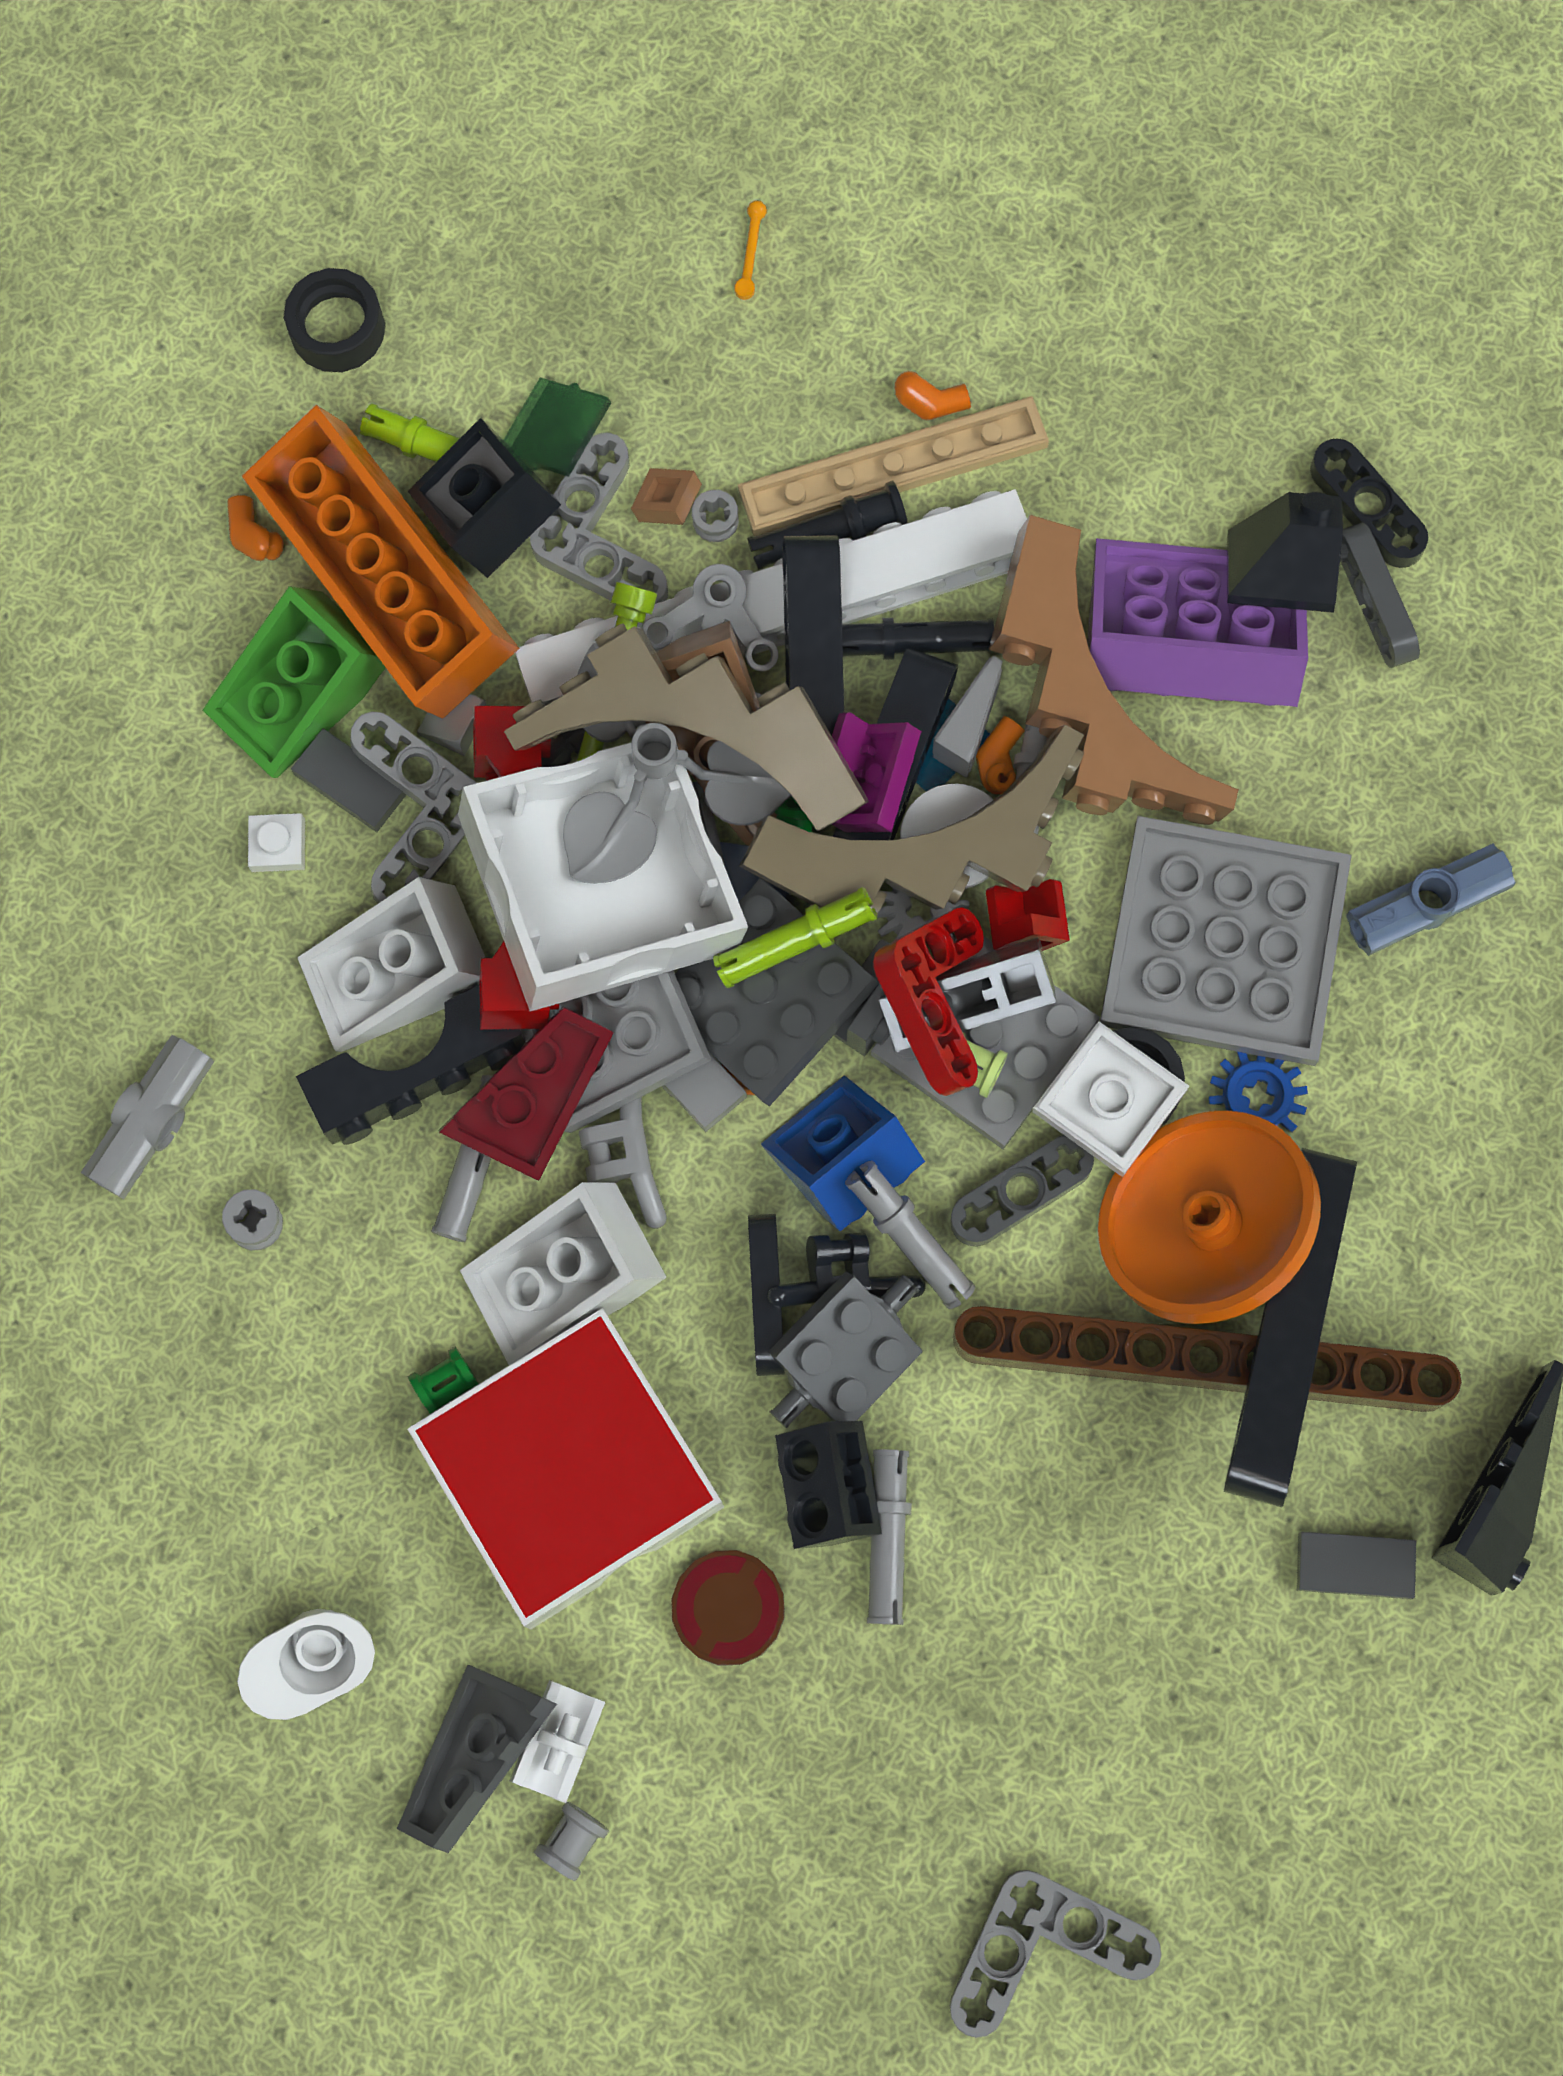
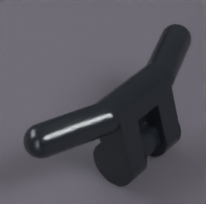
M863 1232L846 1233L844 1238L839 1240H831L828 1235L809 1236L806 1242V1257L810 1281L772 1286L768 1290L767 1300L770 1305L777 1308L816 1303L842 1276H832V1262H844L845 1272L855 1276L869 1293L879 1298L888 1291L900 1276H869L868 1261L870 1248L868 1238ZM916 1275L906 1276L919 1289V1292L912 1298L921 1296L926 1289L925 1281Z

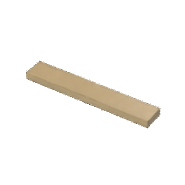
M1033 396L738 484V492L753 536H757L840 508V501H843L844 497L849 495L857 499L885 489V483L890 481L895 482L900 493L1048 448L1049 439Z

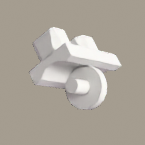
M549 1680L543 1698L557 1703V1705L519 1756L510 1781L566 1803L605 1702Z

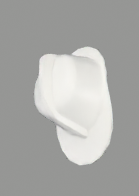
M324 1609L303 1612L294 1618L290 1624L267 1635L249 1649L240 1664L237 1680L242 1700L253 1712L268 1719L288 1720L306 1714L328 1701L351 1691L365 1680L373 1666L375 1655L373 1641L370 1633L361 1622L345 1613Z

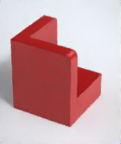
M1046 880L1041 882L1038 887H1029L1025 892H1016L1008 887L998 885L986 889L993 950H999L1039 937L1043 951L1070 941L1063 889L1060 880Z

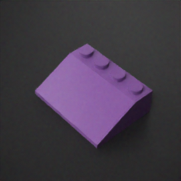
M1096 538L1087 644L1109 691L1119 690L1151 693L1160 696L1173 695L1206 698L1214 701L1227 700L1260 703L1268 706L1298 707L1308 661L1307 610L1227 603V550Z

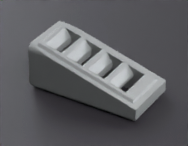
M995 656L989 657L934 737L933 758L964 777H967L972 770L1000 685L1003 661Z

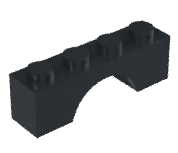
M479 985L444 1002L445 1022L440 1039L432 1051L416 1064L399 1070H377L359 1063L347 1052H343L297 1075L296 1078L323 1134L332 1144L342 1141L344 1145H349L367 1137L373 1131L371 1125L389 1116L393 1120H399L415 1113L422 1107L421 1100L439 1091L442 1095H449L463 1089L471 1082L470 1075L488 1066L492 1071L499 1070L526 1043L521 1030H480Z

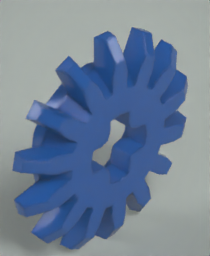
M1237 1052L1240 1065L1236 1068L1224 1059L1220 1065L1228 1074V1077L1224 1080L1212 1076L1210 1081L1212 1085L1223 1089V1095L1209 1096V1104L1225 1105L1226 1111L1244 1112L1258 1116L1276 1126L1281 1124L1291 1132L1298 1127L1288 1118L1290 1112L1305 1115L1307 1109L1305 1106L1294 1103V1097L1308 1094L1307 1086H1292L1291 1081L1301 1074L1298 1067L1285 1073L1280 1069L1284 1060L1275 1059L1272 1064L1265 1061L1266 1057L1257 1055L1256 1061H1249L1247 1054ZM1257 1081L1267 1084L1266 1093L1274 1097L1272 1105L1262 1104L1259 1111L1250 1109V1099L1242 1095L1244 1087L1254 1088Z

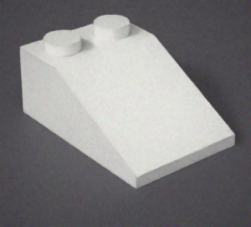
M418 877L297 958L333 1048L336 1052H343L445 1009V1001L479 985L481 958L486 957L455 885Z
M582 1182L460 1270L509 1366L603 1308L608 1316L625 1307L667 1278L617 1184L603 1182Z

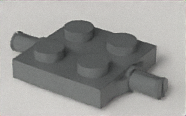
M845 1272L768 1351L769 1355L785 1370L788 1381L793 1387L777 1406L769 1411L771 1415L787 1429L796 1417L810 1404L814 1408L822 1410L832 1421H857L923 1352L903 1330L901 1321L897 1316L899 1310L919 1292L914 1283L902 1274L888 1291L879 1298L869 1293L855 1276Z

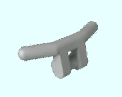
M642 1097L620 1108L619 1121L584 1128L579 1131L581 1148L587 1150L590 1166L585 1168L587 1182L616 1183L620 1180L631 1178L646 1224L651 1228L658 1229L666 1223L667 1215L651 1170L642 1121ZM623 1141L626 1158L611 1160L609 1146Z

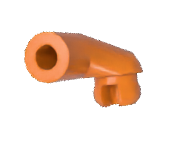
M912 371L900 374L895 381L897 400L901 405L924 420H932L971 408L970 397L965 384L938 390L916 372Z
M1007 716L1002 717L976 755L982 785L987 791L1000 795L1016 780L1009 752L1025 732L1019 724Z

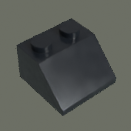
M482 418L408 490V493L449 546L487 578L561 506V503L542 480Z

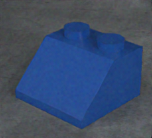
M845 1075L761 1143L765 1151L817 1212L840 1232L850 1223L860 1219L868 1210L854 1192L845 1185V1181L854 1170L867 1186L871 1187V1183L866 1179L864 1172L859 1166L868 1161H874L879 1171L894 1188L905 1182L909 1175L925 1162L897 1117Z

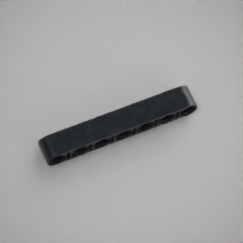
M1301 1148V1151L1314 1171L1320 1190L1321 1214L1318 1232L1311 1251L1300 1270L1280 1292L1265 1302L1224 1486V1492L1278 1507H1283L1292 1476L1357 1161L1306 1148Z

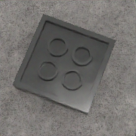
M760 878L739 901L748 925L740 945L804 915L771 885ZM836 943L827 948H822L821 945H818L738 982L731 988H727L721 981L717 973L721 967H715L713 959L679 968L675 973L707 1050L769 1107L880 984Z

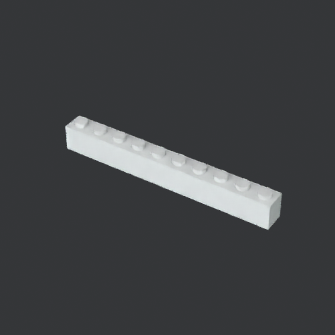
M1016 489L1002 494L999 491H990L976 497L971 504L955 509L950 507L936 508L925 514L922 519L905 525L897 522L889 523L878 528L873 535L854 541L849 538L839 539L842 625L857 622L1007 574L1017 534L1027 520ZM782 558L774 566L754 573L751 570L738 571L746 585V597L742 607L763 639L772 641L776 647L785 645ZM725 582L710 587V594L714 600L722 602L728 598L730 591ZM693 586L679 591L672 599L656 603L652 615L646 614L645 621L652 617H662L693 596ZM703 615L674 632L671 643L678 638L700 631ZM618 616L606 620L602 618L587 619L577 624L574 630L555 636L552 634H540L528 639L524 646L519 647L520 649L515 654L531 703L541 699L544 706L563 696L559 687L578 675L587 651L593 643H596L595 639L614 628ZM638 622L637 627L641 628L643 623ZM652 623L648 627L647 637L652 643L659 644L666 639L667 630L664 625ZM736 636L739 648L744 658L746 648L741 643L739 638ZM759 644L754 647L752 655L769 650V648Z

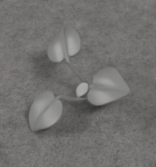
M593 643L587 651L578 675L588 671L591 678L598 675L587 656L599 648L597 643ZM628 721L604 722L584 727L583 729L590 736L605 743L613 742L628 732L632 738L633 763L637 771L634 775L635 780L630 798L626 805L613 793L595 792L583 796L569 810L564 823L563 840L570 876L574 880L583 883H607L624 878L642 867L654 850L657 828L649 816L634 810L639 803L647 778H664L674 770L676 764L683 765L698 779L709 781L705 789L706 803L717 817L730 824L751 825L758 823L766 816L773 814L792 795L759 764L721 741H716L710 747L707 756L709 770H705L690 759L685 750H677L676 738L673 732L663 724Z

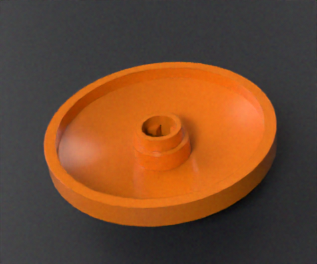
M1210 1111L1190 1115L1157 1130L1125 1175L1121 1177L1115 1172L1105 1191L1099 1213L1098 1236L1101 1254L1114 1280L1137 1305L1146 1311L1170 1321L1188 1324H1204L1228 1320L1243 1315L1270 1300L1300 1270L1311 1251L1318 1232L1321 1214L1320 1190L1314 1171L1298 1145L1287 1133L1268 1120L1237 1111Z

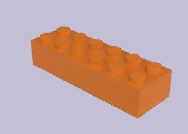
M315 405L242 475L243 479L415 707L443 719L520 649L345 422Z

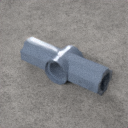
M1492 843L1439 869L1424 870L1416 876L1414 881L1350 910L1346 915L1350 932L1358 947L1364 950L1368 956L1424 929L1438 928L1448 918L1513 888L1516 882L1513 877L1512 866L1505 853ZM1431 891L1437 894L1441 899L1442 908L1434 909L1424 905L1420 900L1419 892Z

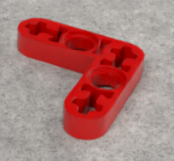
M963 907L949 911L881 947L875 953L873 960L877 979L927 1081L938 1094L943 1096H949L972 1087L977 1081L978 1076L977 1063L972 1050L936 979L940 974L979 953L983 948L984 936L981 925L976 916L970 910ZM954 932L957 938V941L955 942L950 936V933ZM926 943L928 944V946H929L930 949H931V952H932V954H933V958L931 957L930 953L928 952ZM922 1008L927 1014L928 1020L930 1022V1027L924 1019Z

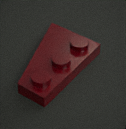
M563 1006L439 1129V1133L539 1181L614 1032Z

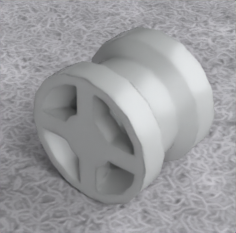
M243 1190L234 1194L227 1201L223 1209L222 1223L226 1232L240 1247L247 1250H263L271 1246L279 1238L283 1229V1217L279 1207L266 1193L259 1190ZM249 1210V1215L245 1218V1221L239 1222V1220L244 1219Z

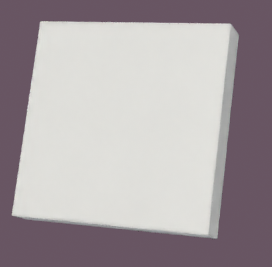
M1098 1021L1033 1107L1032 1112L1123 1177L1186 1093L1189 1085Z

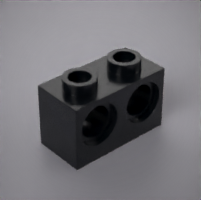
M827 1421L775 1435L778 1466L782 1475L788 1511L787 1521L791 1530L794 1549L833 1546L882 1534L863 1421Z

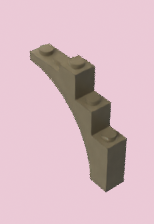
M620 624L595 639L599 648L587 656L598 675L591 678L588 671L568 680L559 687L563 696L544 706L541 699L525 706L512 715L516 724L504 731L514 750H527L563 732L604 722L648 721L683 727L721 741L759 764L794 797L817 831L826 828L869 802L803 687L797 686L790 690L785 682L771 689L757 699L762 708L754 712L723 658L715 656L708 660L705 653H702L679 666L676 671L680 678L673 681L644 630L635 626L627 630L624 624Z
M1067 725L1056 728L1033 763L1003 794L968 818L932 833L898 840H847L811 833L768 815L762 820L739 867L808 904H816L820 908L857 891L860 887H864L874 904L870 907L871 909L875 908L877 914L887 896V893L880 890L883 882L935 910L944 909L947 902L955 905L963 894L970 878L969 875L963 873L966 866L1016 892H1025L1030 885L1038 887L1052 863V858L1046 855L1052 842L1034 833L1036 826L1044 829L1053 816L1059 800L1052 796L1061 778L1070 780L1077 770L1084 755V752L1078 749L1084 734Z

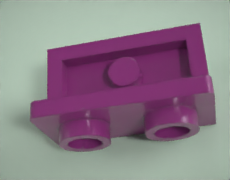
M851 712L839 713L832 738L869 802L832 823L833 826L843 832H892L921 735L920 730L908 722L868 724Z

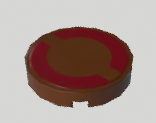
M738 1550L714 1551L695 1560L679 1577L671 1598L672 1622L681 1642L698 1658L718 1666L742 1665L762 1656L777 1640L785 1619L784 1594L775 1574L759 1558Z

